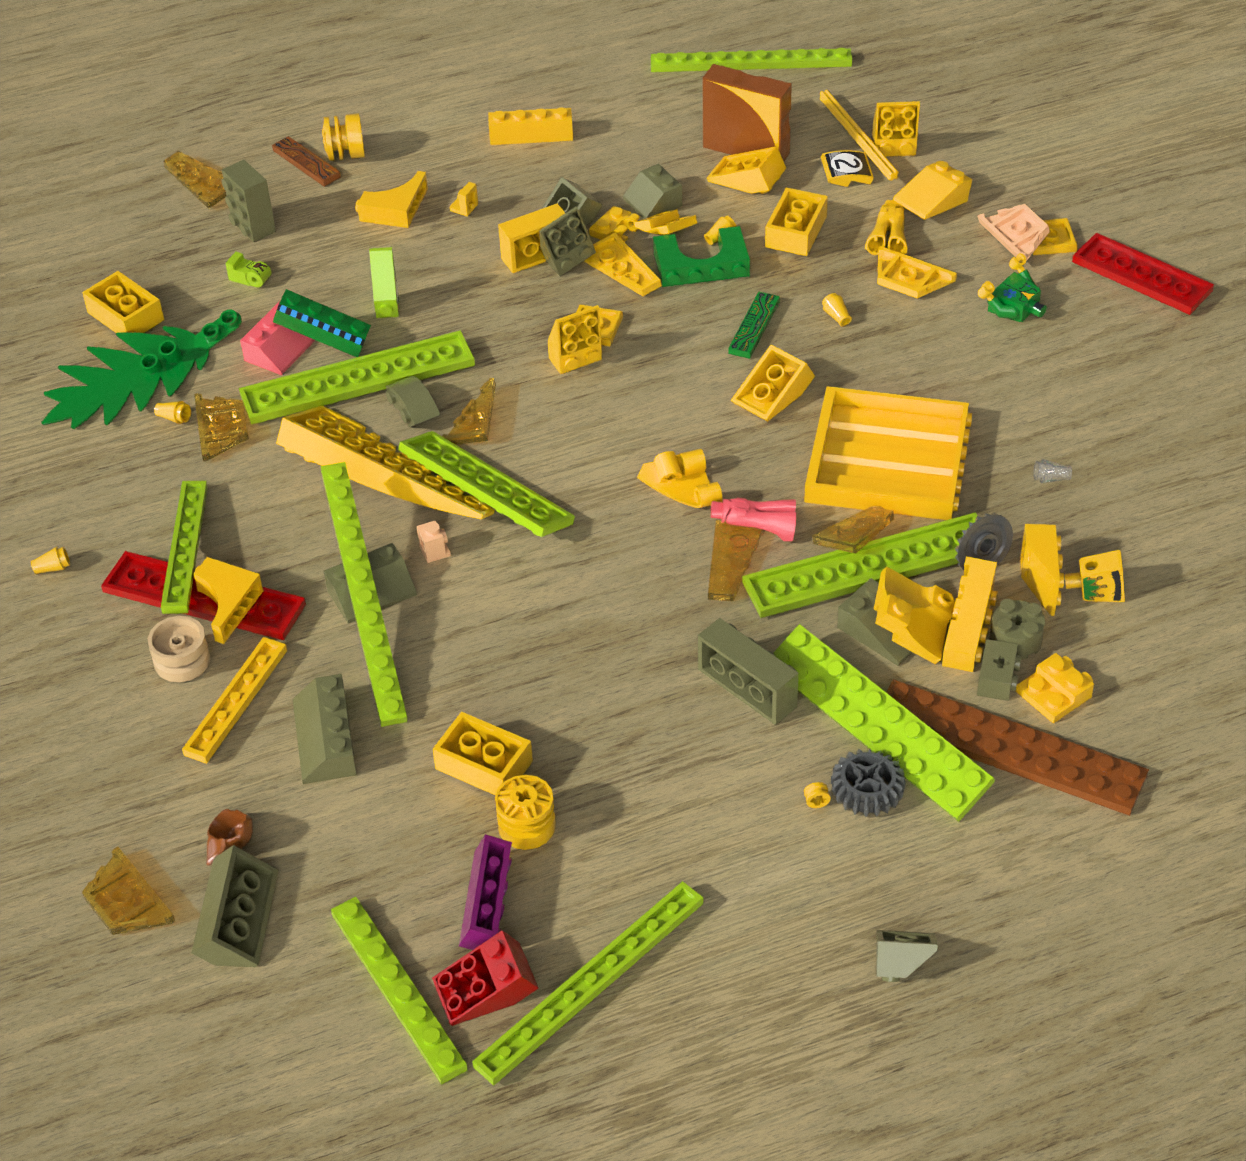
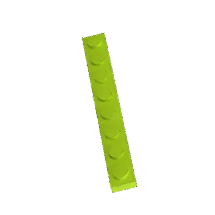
M182 481L161 602L162 614L188 613L207 495V481Z
M357 897L332 908L331 913L334 920L440 1084L442 1085L468 1071L466 1062Z

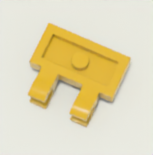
M613 206L589 228V235L602 240L615 232L626 242L628 236L623 234L628 229L632 232L638 230L634 226V222L638 221L640 216Z

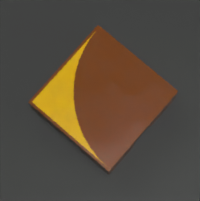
M713 64L703 76V148L733 155L777 146L783 161H785L790 154L791 129L789 113L791 110L792 83L764 76H753L740 70Z

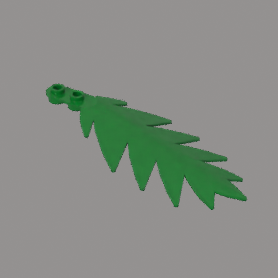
M232 309L225 310L221 313L220 318L213 323L206 324L201 332L196 335L188 330L163 326L162 328L173 337L132 332L116 333L118 338L141 355L127 351L88 346L87 350L112 370L79 365H59V370L87 386L61 387L45 391L43 393L44 396L59 402V404L41 421L42 425L72 418L71 428L75 429L87 421L103 405L104 424L107 426L121 411L131 392L139 412H142L157 389L160 378L163 381L167 395L169 397L173 396L188 376L195 360L198 370H202L207 363L209 349L239 328L242 323L240 314Z

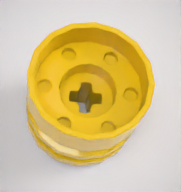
M359 113L346 114L345 124L340 125L338 116H334V126L330 125L329 116L324 117L322 135L324 149L329 157V161H335L334 151H338L339 159L343 160L344 150L349 151L351 159L364 158L365 153Z
M532 775L514 776L504 781L497 789L495 795L500 837L503 840L512 842L511 847L522 850L535 849L546 844L554 835L556 828L554 799L551 787L543 779Z

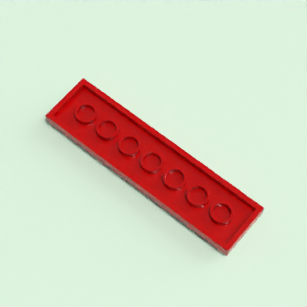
M125 551L102 583L103 593L161 608L168 562ZM193 578L188 613L182 614L213 622L217 614L218 605L209 596L197 590L196 582ZM262 587V594L236 628L284 641L306 606L305 598Z

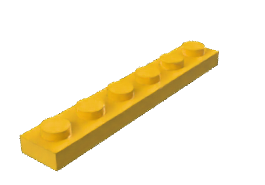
M266 637L261 639L182 748L184 756L206 764L209 762L286 654V644Z

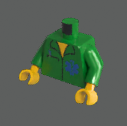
M1019 253L1016 258L1013 257L1009 262L1010 268L1018 270L1019 273L1013 272L996 288L990 281H986L978 290L980 298L988 299L989 312L996 314L999 318H1008L1017 322H1023L1030 314L1041 318L1047 309L1046 305L1040 303V288L1037 287L1028 270L1023 267L1026 263V257L1022 253Z

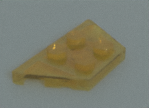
M194 394L203 462L249 439L243 400L225 399L215 396L214 400L202 398V394Z
M118 846L111 852L113 857L107 865H102L99 868L95 878L82 891L85 901L112 935L168 925L175 922L172 912Z

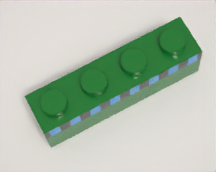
M287 289L279 302L273 322L354 357L359 356L371 327L368 323Z

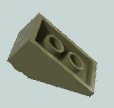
M870 578L838 607L837 628L899 666L913 652L893 642V633L875 624L877 611L874 610V604L879 583Z

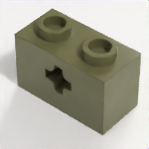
M986 639L977 696L1009 701L1010 690L1016 691L1018 675H1013L1014 671H1019L1022 657L1017 655L1018 644Z

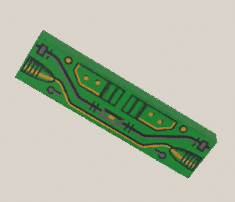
M758 291L728 348V354L751 358L780 303V296Z

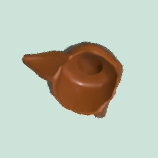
M225 809L214 818L207 831L206 864L208 866L212 865L213 859L231 846L234 845L242 849L249 843L253 834L252 818L239 810Z

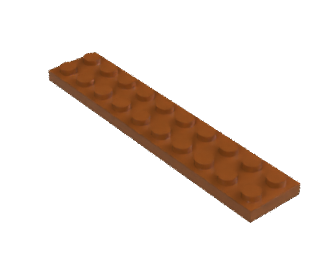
M894 679L886 691L887 694L968 758L1129 816L1148 776L1149 769Z

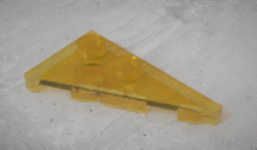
M489 378L480 388L481 394L476 400H470L462 410L461 415L454 420V428L448 435L443 434L442 437L455 445L488 441L496 389L494 378Z

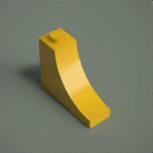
M417 171L411 180L390 190L378 192L364 191L361 198L356 201L355 206L356 212L359 215V221L409 228L428 190L426 172Z
M206 557L203 563L196 568L194 579L197 590L209 596L218 605L217 614L211 626L215 641L225 644L262 594L261 578L258 573Z

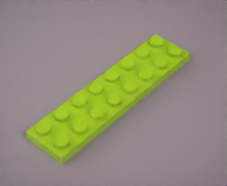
M434 431L400 441L398 450L406 454L408 458L424 465L426 469L434 471L442 476L444 480L457 485L462 491L470 493L480 502L496 509L498 513L508 516L516 524L531 530L536 536L544 537L574 523L575 516Z

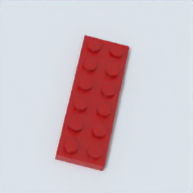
M1095 233L1072 258L1073 263L1189 315L1213 292L1214 284L1099 233Z

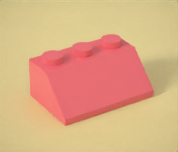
M278 302L240 342L244 361L282 375L315 340L273 322L279 305Z

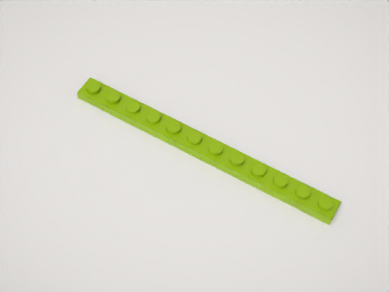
M342 462L321 466L322 479L380 725L385 727L407 722V714L346 464Z

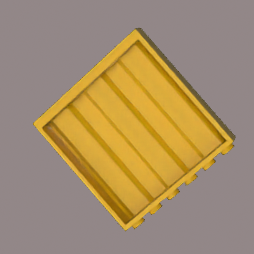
M827 386L805 482L804 502L940 520L952 519L953 511L958 512L960 497L955 495L961 493L962 480L958 479V477H963L965 463L961 462V460H966L967 446H964L963 443L968 444L970 429H966V427H971L973 413H968L969 403Z

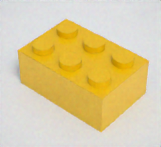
M786 187L765 227V247L807 256L827 217L828 196Z
M558 203L498 224L501 259L512 273L546 262L540 248L539 231L565 214Z
M119 271L82 292L87 312L115 333H145L164 321L160 299Z
M462 711L433 748L436 770L493 795H496L497 789L504 781L514 776L523 775L533 762L530 740Z

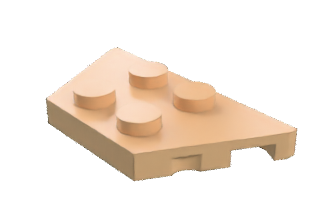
M1026 204L1014 206L1010 209L997 210L998 215L985 217V214L978 215L979 223L1015 257L1019 253L1024 254L1026 261L1050 232L1048 225Z

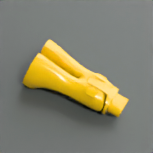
M886 200L885 204L881 206L876 225L867 238L865 249L872 255H878L879 246L885 247L887 231H891L888 249L907 254L908 246L904 235V208L893 200Z

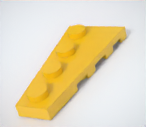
M615 232L593 244L596 253L584 260L587 264L641 296H645L662 286L661 280Z

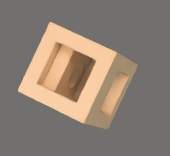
M436 521L417 526L419 547L427 563L451 556V552L446 545L448 543L446 532L444 529H440Z

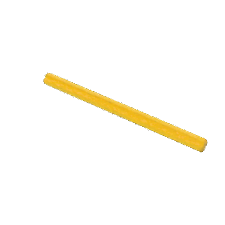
M829 90L821 91L819 99L889 181L897 180L898 170Z

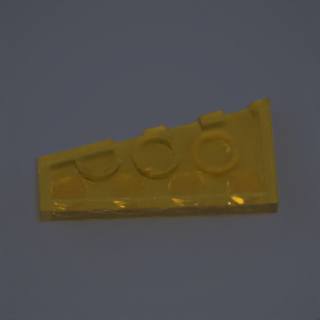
M716 520L708 600L734 601L742 583V576H744L746 569H748L754 551H756L761 535L763 536L765 530L730 525L726 521L721 523V520Z

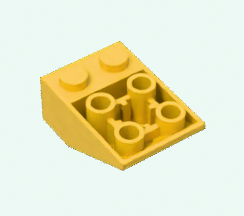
M920 101L882 102L876 104L872 141L885 157L916 156Z
M598 305L555 320L548 338V354L550 361L560 374L602 360L600 310Z
M1025 524L1020 555L1021 578L1049 615L1055 616L1056 606L1061 605V590L1059 588L1064 587V573L1059 572L1063 565V555L1058 554V551L1061 550V535H1057L1056 525Z

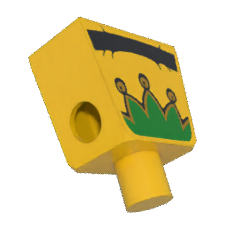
M1120 550L1083 557L1079 560L1080 572L1065 574L1066 589L1082 588V598L1084 601L1125 602Z

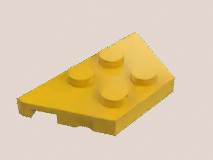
M882 246L878 248V285L914 298H920L956 281L957 273Z

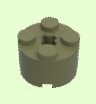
M1002 600L993 612L990 640L1018 644L1017 655L1022 656L1021 660L1027 659L1034 652L1036 654L1041 649L1045 628V617L1041 606L1037 603H1029L1022 600Z

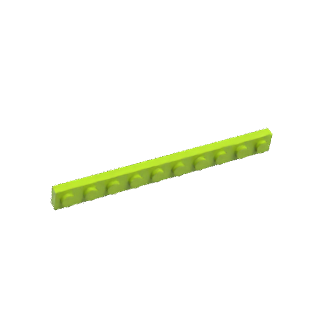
M851 48L651 54V72L708 71L713 64L736 70L852 67Z
M682 881L472 1061L473 1068L493 1086L497 1084L703 905V897Z

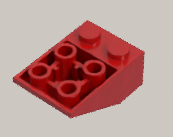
M503 930L432 977L451 1026L515 1005L539 989L520 942Z

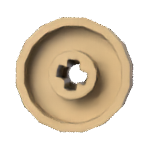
M174 616L158 622L151 629L147 638L148 647L155 671L161 678L179 683L190 681L200 676L208 668L211 660L204 627L198 620L188 616Z

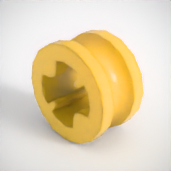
M815 782L809 784L804 789L806 804L810 808L824 807L831 800L828 786L825 783Z

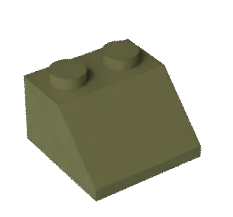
M656 164L640 171L623 195V199L645 219L661 212L681 207L682 185L660 164Z
M561 177L542 209L558 203L563 211L567 213L574 207H577L586 226L592 223L602 204L578 184Z

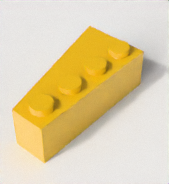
M966 556L964 575L961 576L958 598L955 601L953 616L944 646L942 666L973 672L975 663H981L983 647H980V644L986 643L988 628H985V624H991L993 610L990 609V605H996L998 591H994L997 562Z

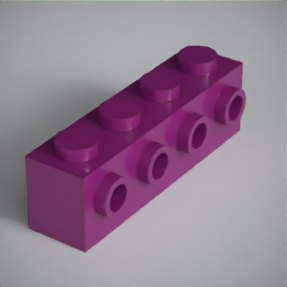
M485 834L474 852L459 947L474 950L501 931L499 922L505 908L502 902L507 891L508 880H506L512 862V857H510L512 842Z

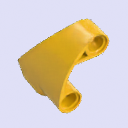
M701 448L677 455L674 451L660 453L654 458V462L643 464L637 476L640 481L659 493L691 507L703 508L711 506L712 501L723 502L719 483H710L705 472L706 460Z

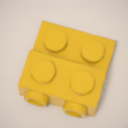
M1054 653L1037 665L1034 674L1017 684L1016 693L1054 724L1092 698L1094 683L1092 677L1087 672L1080 673L1074 668V664L1069 657H1061Z

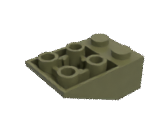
M574 207L539 231L542 253L546 262L559 276H562L596 253L577 207Z

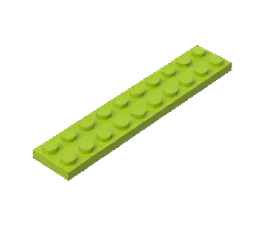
M460 330L239 388V393L252 425L387 389L386 386L410 376H415L422 380L475 366V360Z
M976 512L744 575L742 576V583L760 618L854 593L870 578L879 583L881 571L886 567L908 578L959 563L955 558L958 554L955 548L959 545L957 539L963 537L962 530L969 528V522L975 523L978 515Z
M799 624L773 652L779 660L792 666L798 672L799 693L868 749L871 748L873 753H878L881 750L884 757L891 754L892 761H899L900 769H903L905 774L904 778L958 822L995 782V779L802 625Z

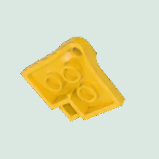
M886 567L881 571L874 610L877 611L875 624L892 632L893 642L936 664L942 657L946 629L953 616L955 600L951 593L937 585L933 587L921 586L891 568Z

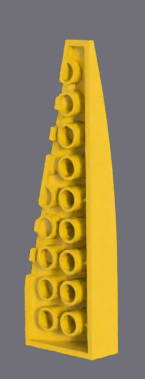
M323 405L282 418L276 444L284 447L285 451L303 456L307 462L317 463L321 466L345 462L349 479L396 498L429 508L477 519H484L494 514L495 510L480 502L476 497L464 496V492L460 487L447 485V481L442 476H433L431 474L432 471L426 469L424 465L408 458L402 452H396V446L393 444L380 442V436L376 433H366V427Z

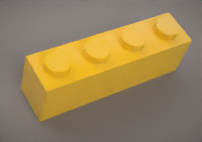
M560 107L557 109L488 112L490 145L573 141L571 108Z

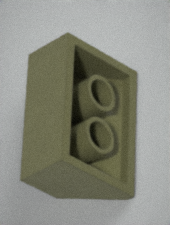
M393 543L367 553L381 610L417 595L404 559ZM341 563L324 570L327 592L347 623L356 621L343 564Z

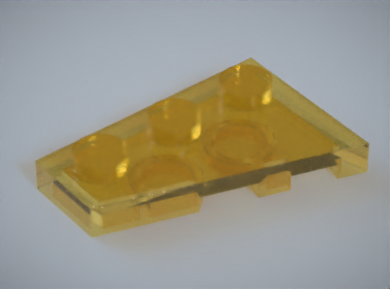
M871 506L812 535L813 544L856 554L894 520V511L883 509L881 506Z

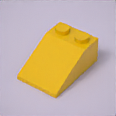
M777 146L724 156L708 175L707 180L711 183L751 194L758 192L764 194L769 192L775 182L781 178L782 173L786 170V166Z
M940 160L926 166L893 197V201L926 220L966 203L973 179L966 176L964 172L949 166L947 162Z
M770 345L735 393L731 402L768 422L799 398L815 375L807 363Z

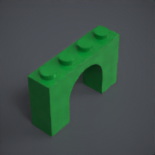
M740 226L719 228L718 246L720 252L707 259H693L681 253L675 234L653 236L654 257L662 287L749 277L750 258Z

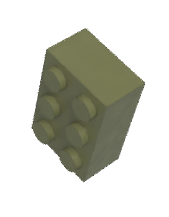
M245 160L222 169V185L226 190L227 196L225 201L229 207L230 214L228 217L232 225L237 226L242 234L248 236L253 242L275 233L276 229L267 180Z

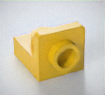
M468 182L463 189H460L457 199L450 205L451 212L468 217L477 207L478 196L475 183Z

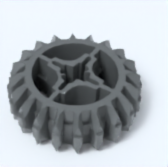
M871 748L867 752H862L858 749L856 754L848 752L846 758L840 757L838 764H835L831 776L833 796H836L837 804H843L845 811L852 808L854 815L858 812H863L865 817L869 813H874L878 817L880 811L888 814L890 807L896 808L898 801L903 798L906 785L903 769H900L899 761H892L891 754L884 757L881 750L878 753H873ZM882 778H884L889 785L885 784ZM847 780H850L854 787H852Z

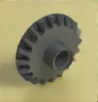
M985 513L983 517L977 516L975 523L969 522V528L962 530L963 537L957 539L959 545L955 548L958 553L955 558L963 570L966 556L997 562L998 566L1006 557L1012 544L1013 530L1010 522L1002 515L996 513L991 515Z

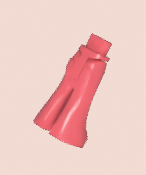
M737 497L723 499V502L712 501L711 518L721 519V523H724L726 519V523L730 525L762 529L776 534L783 541H793L796 526V500L752 501Z

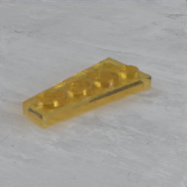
M177 151L163 161L165 169L208 209L227 196L226 190L222 185L223 175L221 172L180 151Z

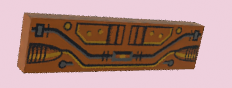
M289 136L272 145L275 153L324 187L341 178L340 172Z

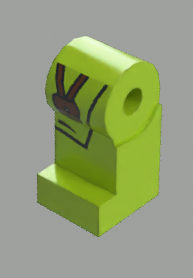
M236 251L225 263L228 279L247 286L259 288L272 274L270 267L266 263L245 259L243 253Z

